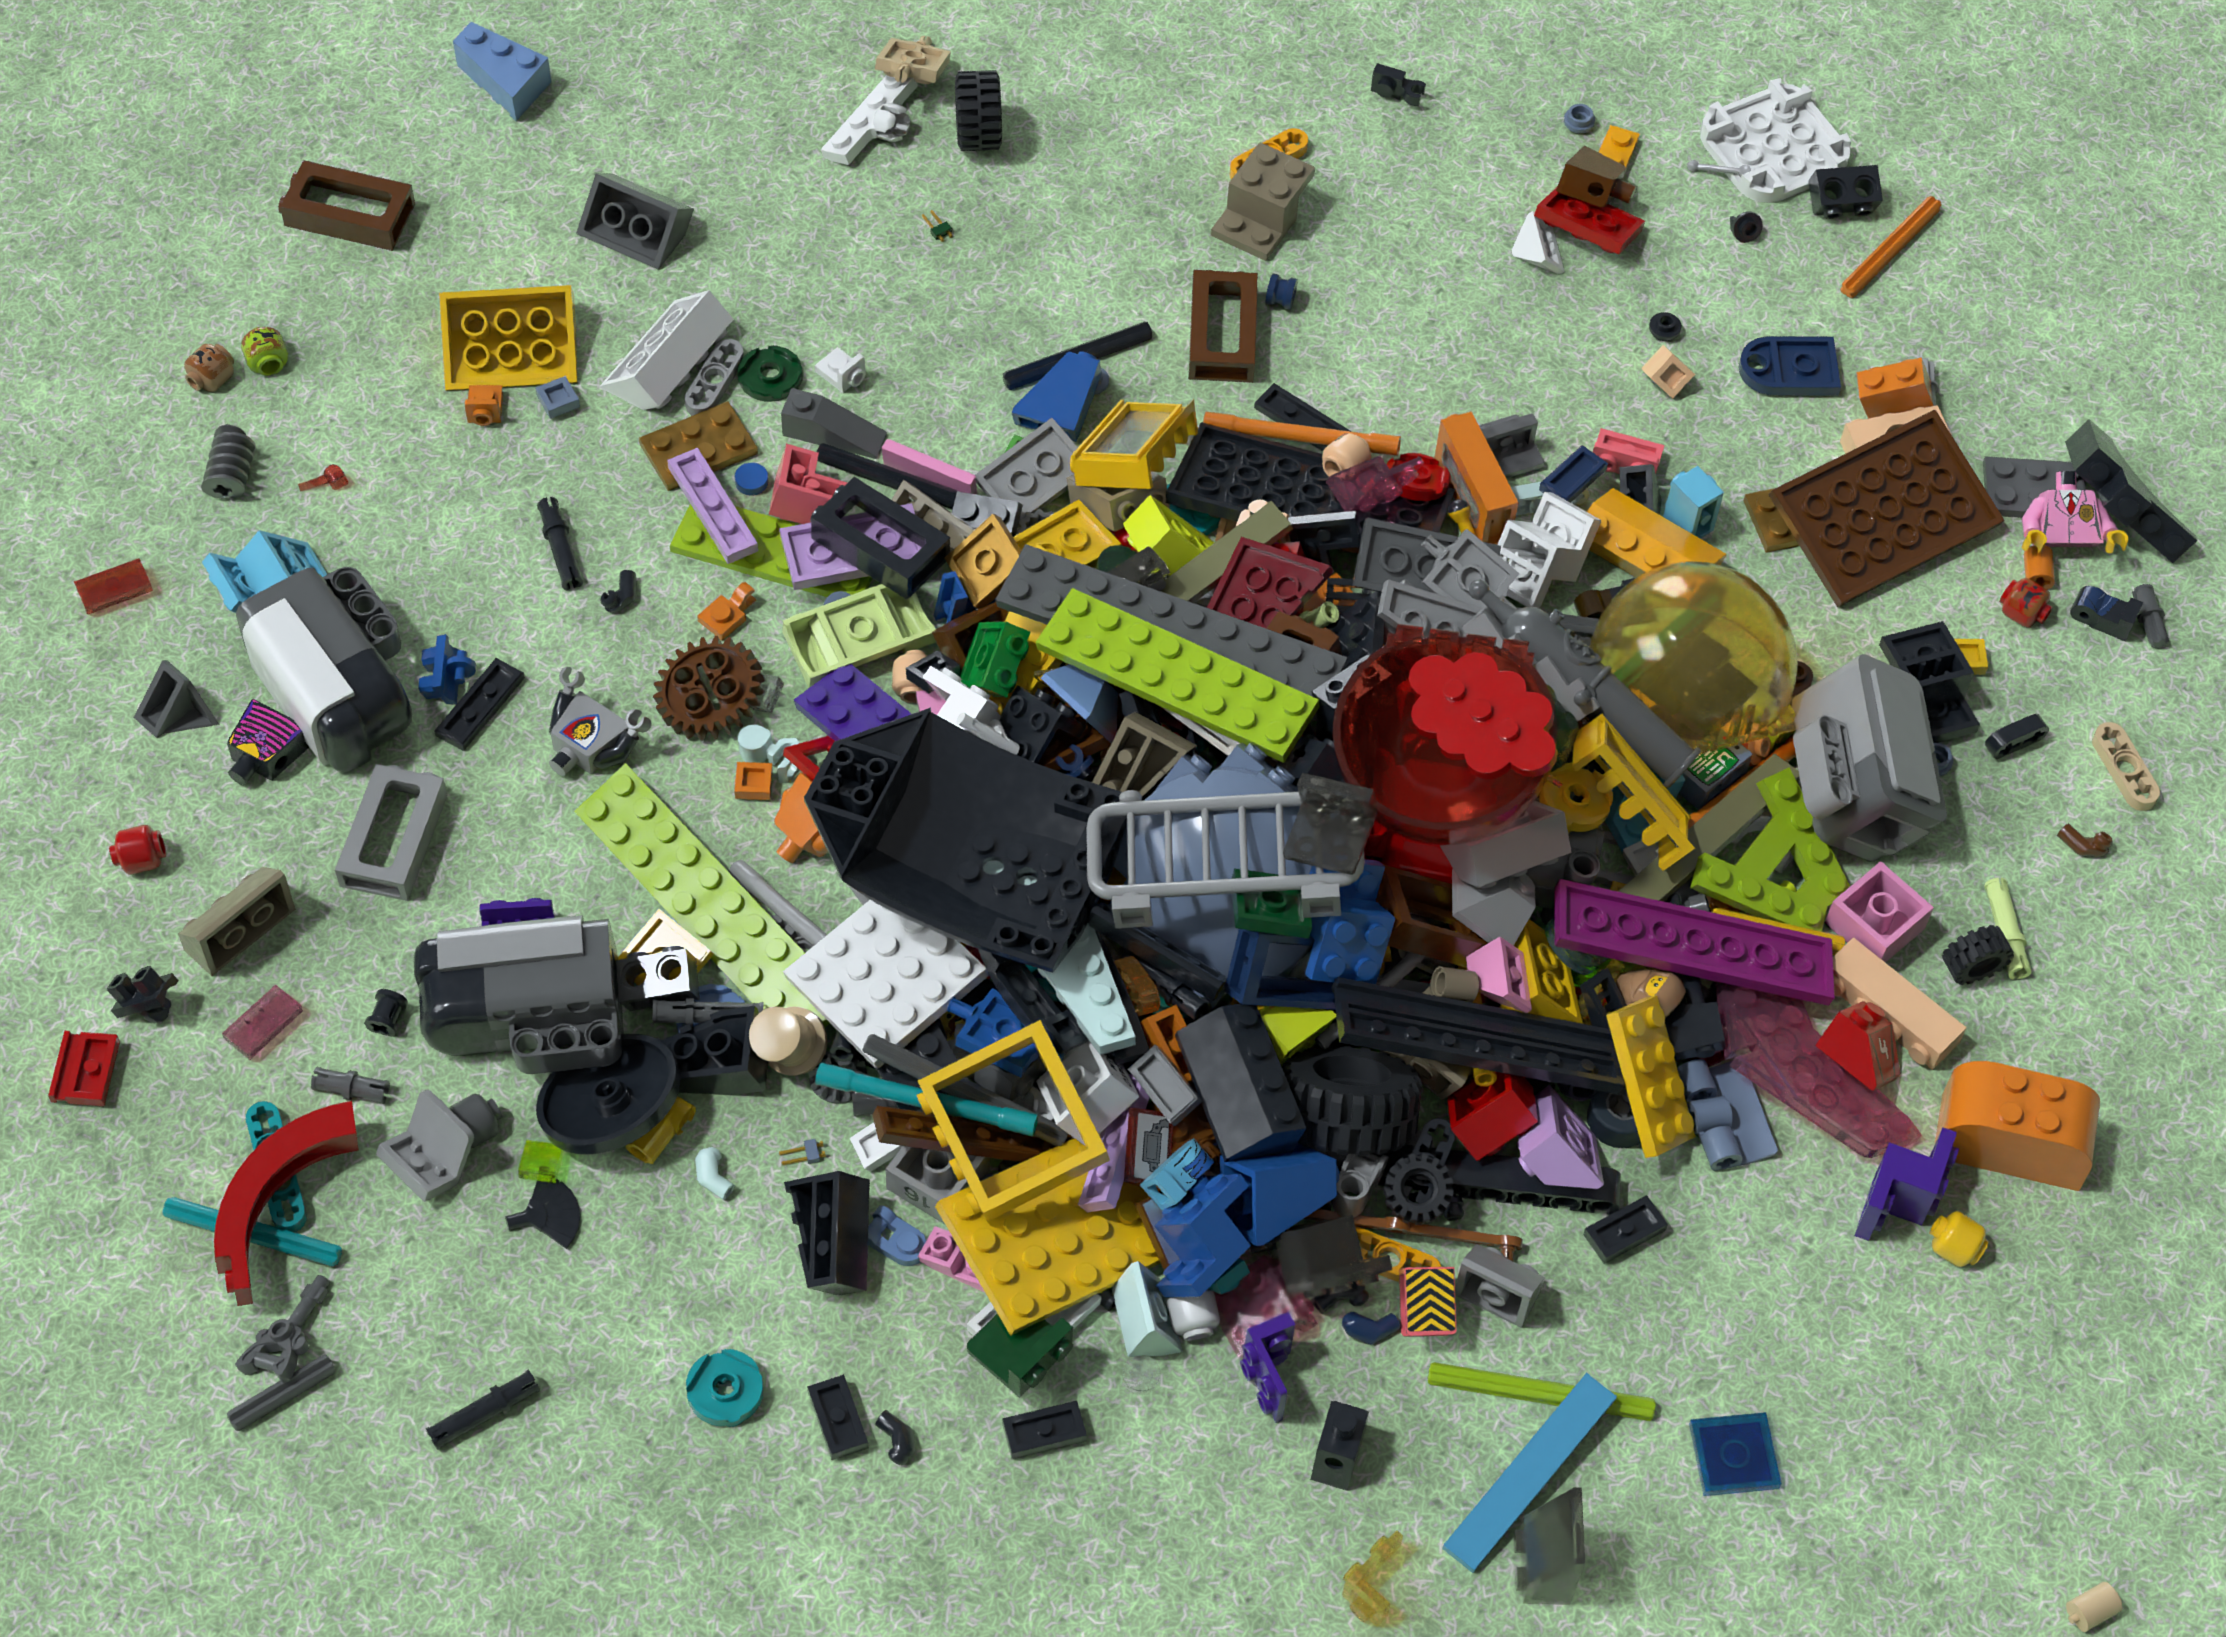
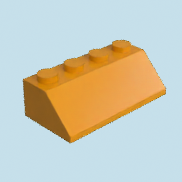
M1614 488L1593 502L1587 511L1601 519L1589 549L1591 552L1685 607H1688L1700 596L1727 556L1723 551Z

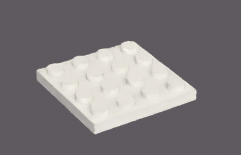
M872 900L865 903L783 971L785 978L876 1069L880 1068L884 1062L862 1051L863 1045L870 1034H875L903 1048L947 1011L953 997L961 1000L989 976L986 967L959 941L914 923L876 904Z

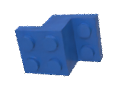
M1315 855L1309 874H1316ZM1323 855L1324 873H1339L1349 867L1348 857ZM1365 859L1363 873L1359 879L1351 885L1339 888L1341 916L1311 917L1312 930L1310 936L1314 939V944L1305 975L1311 980L1334 982L1335 979L1341 977L1372 984L1377 983L1395 922V917L1375 901L1385 870V866L1381 862Z
M1241 1174L1202 1175L1177 1204L1162 1211L1164 1217L1154 1226L1180 1259L1170 1264L1164 1270L1163 1274L1165 1277L1156 1285L1164 1297H1200L1251 1246L1224 1211L1249 1187Z

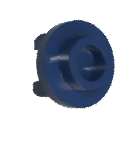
M1072 744L1069 747L1075 754L1074 761L1066 764L1060 756H1057L1055 761L1060 768L1068 771L1066 774L1083 780L1093 771L1090 765L1094 759L1091 755L1083 758L1082 750Z

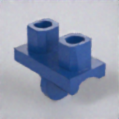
M446 634L439 635L436 639V646L422 650V664L428 672L433 671V675L419 678L418 689L426 699L441 698L445 704H457L459 684H463L465 678L472 677L475 674L476 663L467 657L466 651L451 646L449 644V637Z

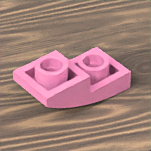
M934 1226L918 1255L919 1261L940 1273L985 1293L951 1233Z

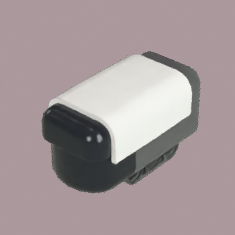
M342 567L324 577L318 574L314 568H306L246 599L238 607L236 618L251 667L284 714L292 718L302 730L305 742L322 765L330 764L331 767L339 772L355 770L371 760L372 749L400 735L408 728L412 722V709L409 699L399 679L386 663V660L394 657L401 649L398 625L393 615L356 568Z

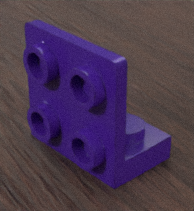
M1289 1312L1248 1328L1245 1344L1242 1345L1243 1359L1240 1360V1366L1245 1378L1249 1382L1254 1380L1260 1391L1256 1396L1261 1410L1265 1415L1271 1413L1275 1423L1283 1420L1288 1394L1275 1366L1283 1363L1291 1352L1296 1324Z

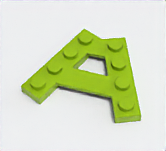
M1790 767L1756 783L1773 817L1736 865H1733L1708 853L1701 854L1697 859L1691 889L1755 917L1822 931L1827 906L1831 905L1850 885L1830 845L1821 841L1815 833L1813 816L1807 810L1803 793ZM1789 850L1805 879L1797 892L1767 880Z

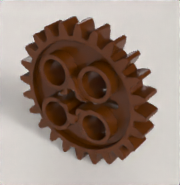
M714 636L712 643L708 644L705 638L701 637L699 646L695 647L691 642H688L687 652L684 653L676 649L678 658L676 660H665L669 669L658 671L662 681L654 682L658 692L653 695V698L658 704L656 709L660 716H662L663 721L667 726H671L677 735L683 731L686 738L691 739L696 732L700 741H703L709 732L714 739H717L719 730L722 729L730 735V725L736 724L739 727H743L740 718L743 715L751 718L754 716L750 706L761 705L756 695L765 693L761 685L765 681V677L761 672L762 667L758 659H756L751 649L746 650L741 641L735 645L731 637H728L722 644L719 637ZM700 666H703L704 672L710 680V686L720 704L719 710L715 709L709 697L707 687L699 674L698 668Z

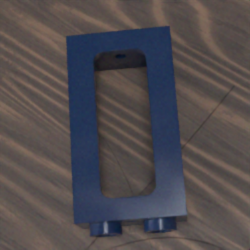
M1239 929L1224 988L1227 994L1245 1005L1336 1010L1334 992H1332L1331 988L1334 982L1316 981L1308 978L1262 976L1270 943L1313 946L1314 939L1311 936L1309 938L1287 937L1280 934L1251 932Z

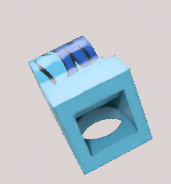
M1193 1138L1175 1151L1140 1186L1158 1207L1164 1210L1177 1204L1197 1182V1179L1212 1166L1214 1160ZM1156 1185L1159 1187V1189H1160L1165 1195L1161 1194V1193L1157 1190Z

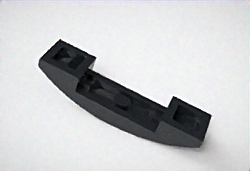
M978 949L998 992L1025 1027L1041 1020L1056 1052L1060 1054L1089 1041L1078 1026L1077 1019L1069 1009L1064 1012L1059 1010L1025 964Z

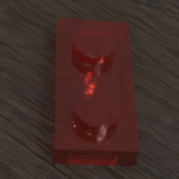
M140 558L74 581L87 615L153 591Z

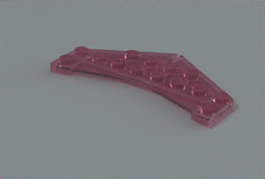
M1715 981L1718 1009L1725 1038V1060L1735 1057L1729 1065L1731 1068L1863 1157L1874 1158L1883 1155L1889 1142L1906 1147L1917 1142L1922 1136L1912 1120L1879 1089L1870 1090L1815 1046L1821 1035L1813 1028L1803 1000Z

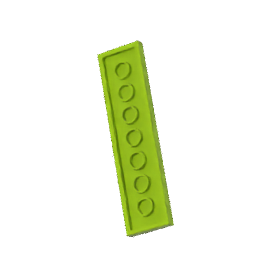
M1074 588L1070 590L1036 641L1037 649L1239 743H1244L1246 746L1252 743L1266 755L1283 763L1320 707L1319 699Z

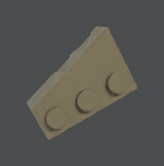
M1134 712L1124 718L1092 783L1121 792L1134 790L1141 794L1143 800L1167 776L1182 756L1190 754L1197 745Z

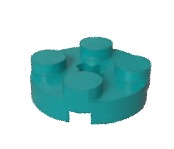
M724 1349L721 1350L722 1353H715L711 1356L708 1353L700 1357L688 1372L686 1378L688 1404L694 1414L708 1424L736 1427L756 1412L763 1399V1380L759 1368L751 1357L737 1350ZM727 1380L732 1381L731 1386L734 1390L732 1393L718 1394V1389L715 1387L717 1383L724 1385Z

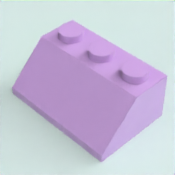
M1549 1084L1535 1095L1538 1122L1528 1132L1518 1136L1517 1146L1521 1156L1519 1162L1528 1175L1531 1177L1536 1175L1545 1185L1599 1189L1604 1185L1596 1136Z

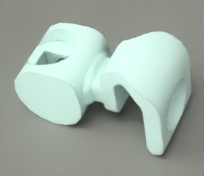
M748 725L740 730L738 734L739 752L745 762L761 763L769 759V763L775 765L783 756L785 747L799 744L796 738H783L774 744L770 731L759 725ZM786 757L777 768L779 783H788L798 771V768L793 763L791 765V762Z

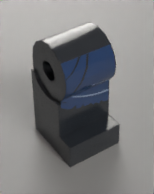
M2084 586L2079 590L2070 609V614L2073 619L2126 642L2143 602L2131 597L2129 602L2107 595L2098 587Z

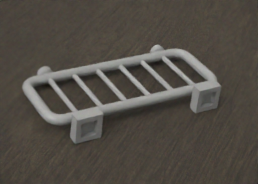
M1319 779L1306 782L1304 785L1305 791L1142 801V796L1139 792L1134 790L1124 791L1119 795V802L1099 806L1088 818L1086 827L1088 884L1095 895L1103 899L1112 900L1115 928L1153 926L1150 898L1301 890L1303 918L1341 916L1339 888L1351 885L1357 881L1364 869L1363 823L1360 803L1352 794L1344 790H1327L1326 782ZM1338 804L1347 811L1350 864L1343 872L1324 873L1320 805ZM1313 806L1316 874L1286 876L1283 807ZM1276 808L1278 876L1248 878L1246 809ZM1238 810L1241 878L1211 880L1209 812ZM1201 812L1203 880L1173 882L1172 814ZM1164 814L1166 882L1136 884L1134 816ZM1127 816L1128 885H1108L1102 880L1101 825L1108 818Z

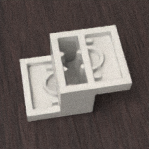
M1544 492L1532 522L1508 520L1498 542V545L1501 546L1500 557L1520 574L1509 586L1506 595L1526 607H1537L1540 609L1552 579L1576 582L1601 519L1554 493Z
M930 666L923 676L924 680L940 698L946 701L937 714L943 719L958 727L960 726L956 724V719L962 712L987 725L993 719L1000 720L1001 716L997 712L999 706L989 699L990 696L985 691L975 685H972L971 688L967 687L961 682L962 679L947 668L940 672Z

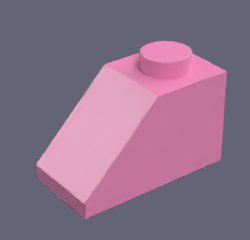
M1498 937L1466 956L1467 969L1476 972L1478 975V992L1494 1002L1524 1013L1532 1010L1522 951L1502 937Z

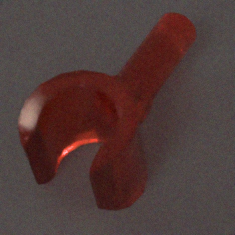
M332 464L326 467L323 472L324 475L299 483L298 486L300 491H304L329 483L333 490H337L348 485L349 482L342 469Z

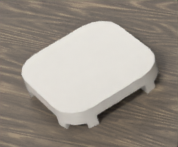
M1781 78L1770 80L1766 90L1723 107L1718 101L1710 105L1702 121L1700 139L1719 166L1739 168L1742 165L1750 166L1751 171L1743 174L1741 177L1739 174H1725L1742 194L1752 200L1765 203L1782 201L1809 190L1808 180L1816 169L1847 167L1851 144L1848 134L1839 135L1810 100L1812 90L1805 84L1799 88L1792 84H1782Z

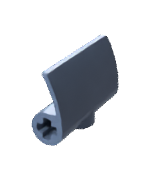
M1742 1057L1712 1068L1708 1067L1705 1060L1695 1059L1683 1063L1677 1068L1679 1077L1684 1084V1096L1688 1111L1693 1118L1694 1133L1699 1135L1709 1165L1713 1171L1758 1162L1776 1155L1778 1148Z

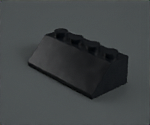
M1234 1004L1221 1006L1178 1030L1175 1034L1176 1040L1198 1096L1203 1101V1109L1224 1162L1292 1152L1306 1130V1125L1257 1005Z

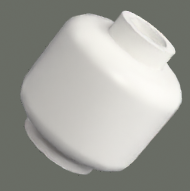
M1207 1289L1200 1297H1170L1167 1300L1172 1330L1176 1335L1183 1336L1184 1341L1207 1338L1214 1334L1213 1329L1219 1325L1220 1317L1213 1291Z

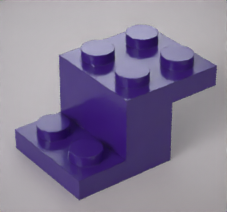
M1942 1127L1929 1157L1889 1142L1874 1175L1854 1236L1869 1241L1873 1230L1881 1231L1888 1214L1922 1226L1927 1215L1934 1217L1939 1201L1942 1200L1949 1182L1947 1176L1954 1165L1959 1148L1953 1146L1957 1132Z

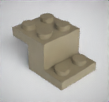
M1259 142L1229 182L1227 209L1212 227L1211 236L1267 261L1297 220L1299 196L1314 177L1315 167Z

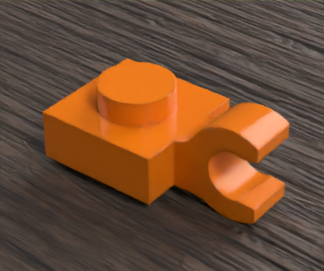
M742 582L734 590L729 600L720 595L697 615L698 622L723 641L746 621V615L743 611L756 601V598L751 595L755 592L754 588L746 582Z

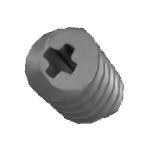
M230 424L221 425L216 428L214 433V439L211 444L212 448L209 453L201 488L204 493L214 498L240 497L245 492L244 485L248 480L247 474L251 468L252 453L256 445L250 437L246 436L243 429Z

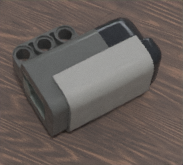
M583 915L509 922L439 931L437 938L422 941L416 947L413 958L414 977L419 989L421 1034L430 1047L451 1056L512 1050L517 1068L525 1074L600 1067L615 1063L622 1054L621 1034H624L622 1004L619 1003L616 970L618 954L609 919L584 921ZM602 1040H610L607 1044L597 1045ZM566 1044L573 1045L568 1049H560V1047ZM530 1048L536 1049L532 1053H523L525 1050Z

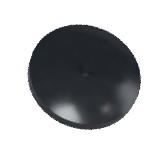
M621 1034L622 1054L615 1063L600 1067L551 1072L539 1092L536 1103L537 1120L548 1140L563 1151L589 1155L605 1153L624 1147L652 1130L670 1111L680 1090V1069L669 1048L651 1036ZM602 1040L597 1045L607 1044L610 1040Z

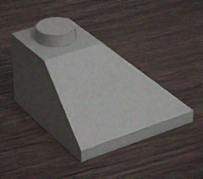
M1452 869L1453 917L1488 943L1498 937H1502L1514 946L1536 908L1535 885L1533 881L1524 874L1518 877H1505L1497 880V884L1492 887L1479 889L1460 880L1454 869Z

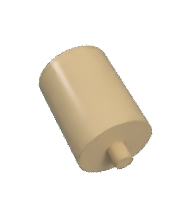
M2101 1582L2066 1603L2069 1622L2071 1624L2075 1623L2082 1632H2087L2118 1614L2123 1609L2118 1593L2107 1582Z

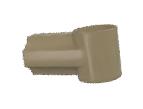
M1438 967L1433 972L1430 986L1423 993L1473 1002L1479 989L1478 975L1470 970Z

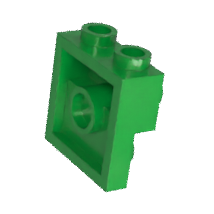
M979 622L960 675L961 682L969 688L975 685L989 696L1007 698L1008 694L1016 686L1018 679L1016 672L1019 663L1025 658L1029 650L1028 638L1030 631L1009 622Z

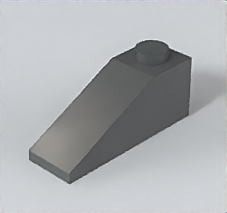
M791 388L781 411L783 436L817 445L825 443L850 453L873 459L878 458L887 432L830 399Z

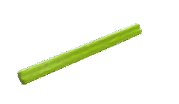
M1436 1362L1430 1364L1427 1378L1430 1385L1559 1406L1575 1387V1385ZM1612 1392L1617 1398L1605 1414L1646 1421L1653 1419L1656 1402L1653 1398Z

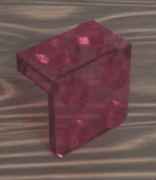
M1379 455L1331 475L1326 483L1345 512L1361 510L1364 513L1374 508L1381 500H1385L1388 503L1398 498L1403 493L1401 488L1418 477L1417 471L1424 464V461L1421 457H1417L1389 469Z
M1263 1255L1248 1266L1250 1273L1240 1280L1239 1285L1235 1289L1222 1295L1213 1291L1220 1317L1219 1324L1235 1354L1240 1358H1243L1242 1345L1245 1344L1247 1329L1286 1312H1289L1294 1320L1296 1330L1306 1332L1318 1325L1312 1314L1314 1306L1303 1292L1300 1293L1294 1282L1297 1276L1286 1261Z

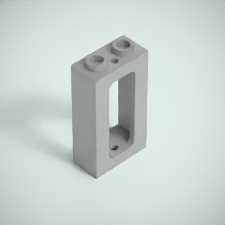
M375 765L335 868L340 887L405 901L409 900L447 798L444 778L430 772L417 773L407 771L396 765ZM390 789L419 795L393 864L385 868L360 862L386 790Z

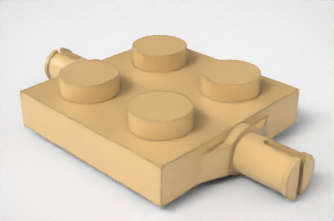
M925 35L921 36L917 42L891 38L877 56L875 70L884 71L885 75L895 77V80L897 82L901 80V83L905 82L908 77L914 78L915 82L921 84L936 83L949 64L951 51L931 46V38L927 36L925 39Z

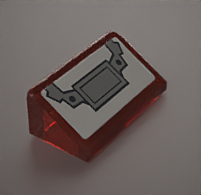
M1129 1108L1124 1182L1141 1187L1140 1184L1171 1156L1173 1125L1169 1123L1162 1112Z

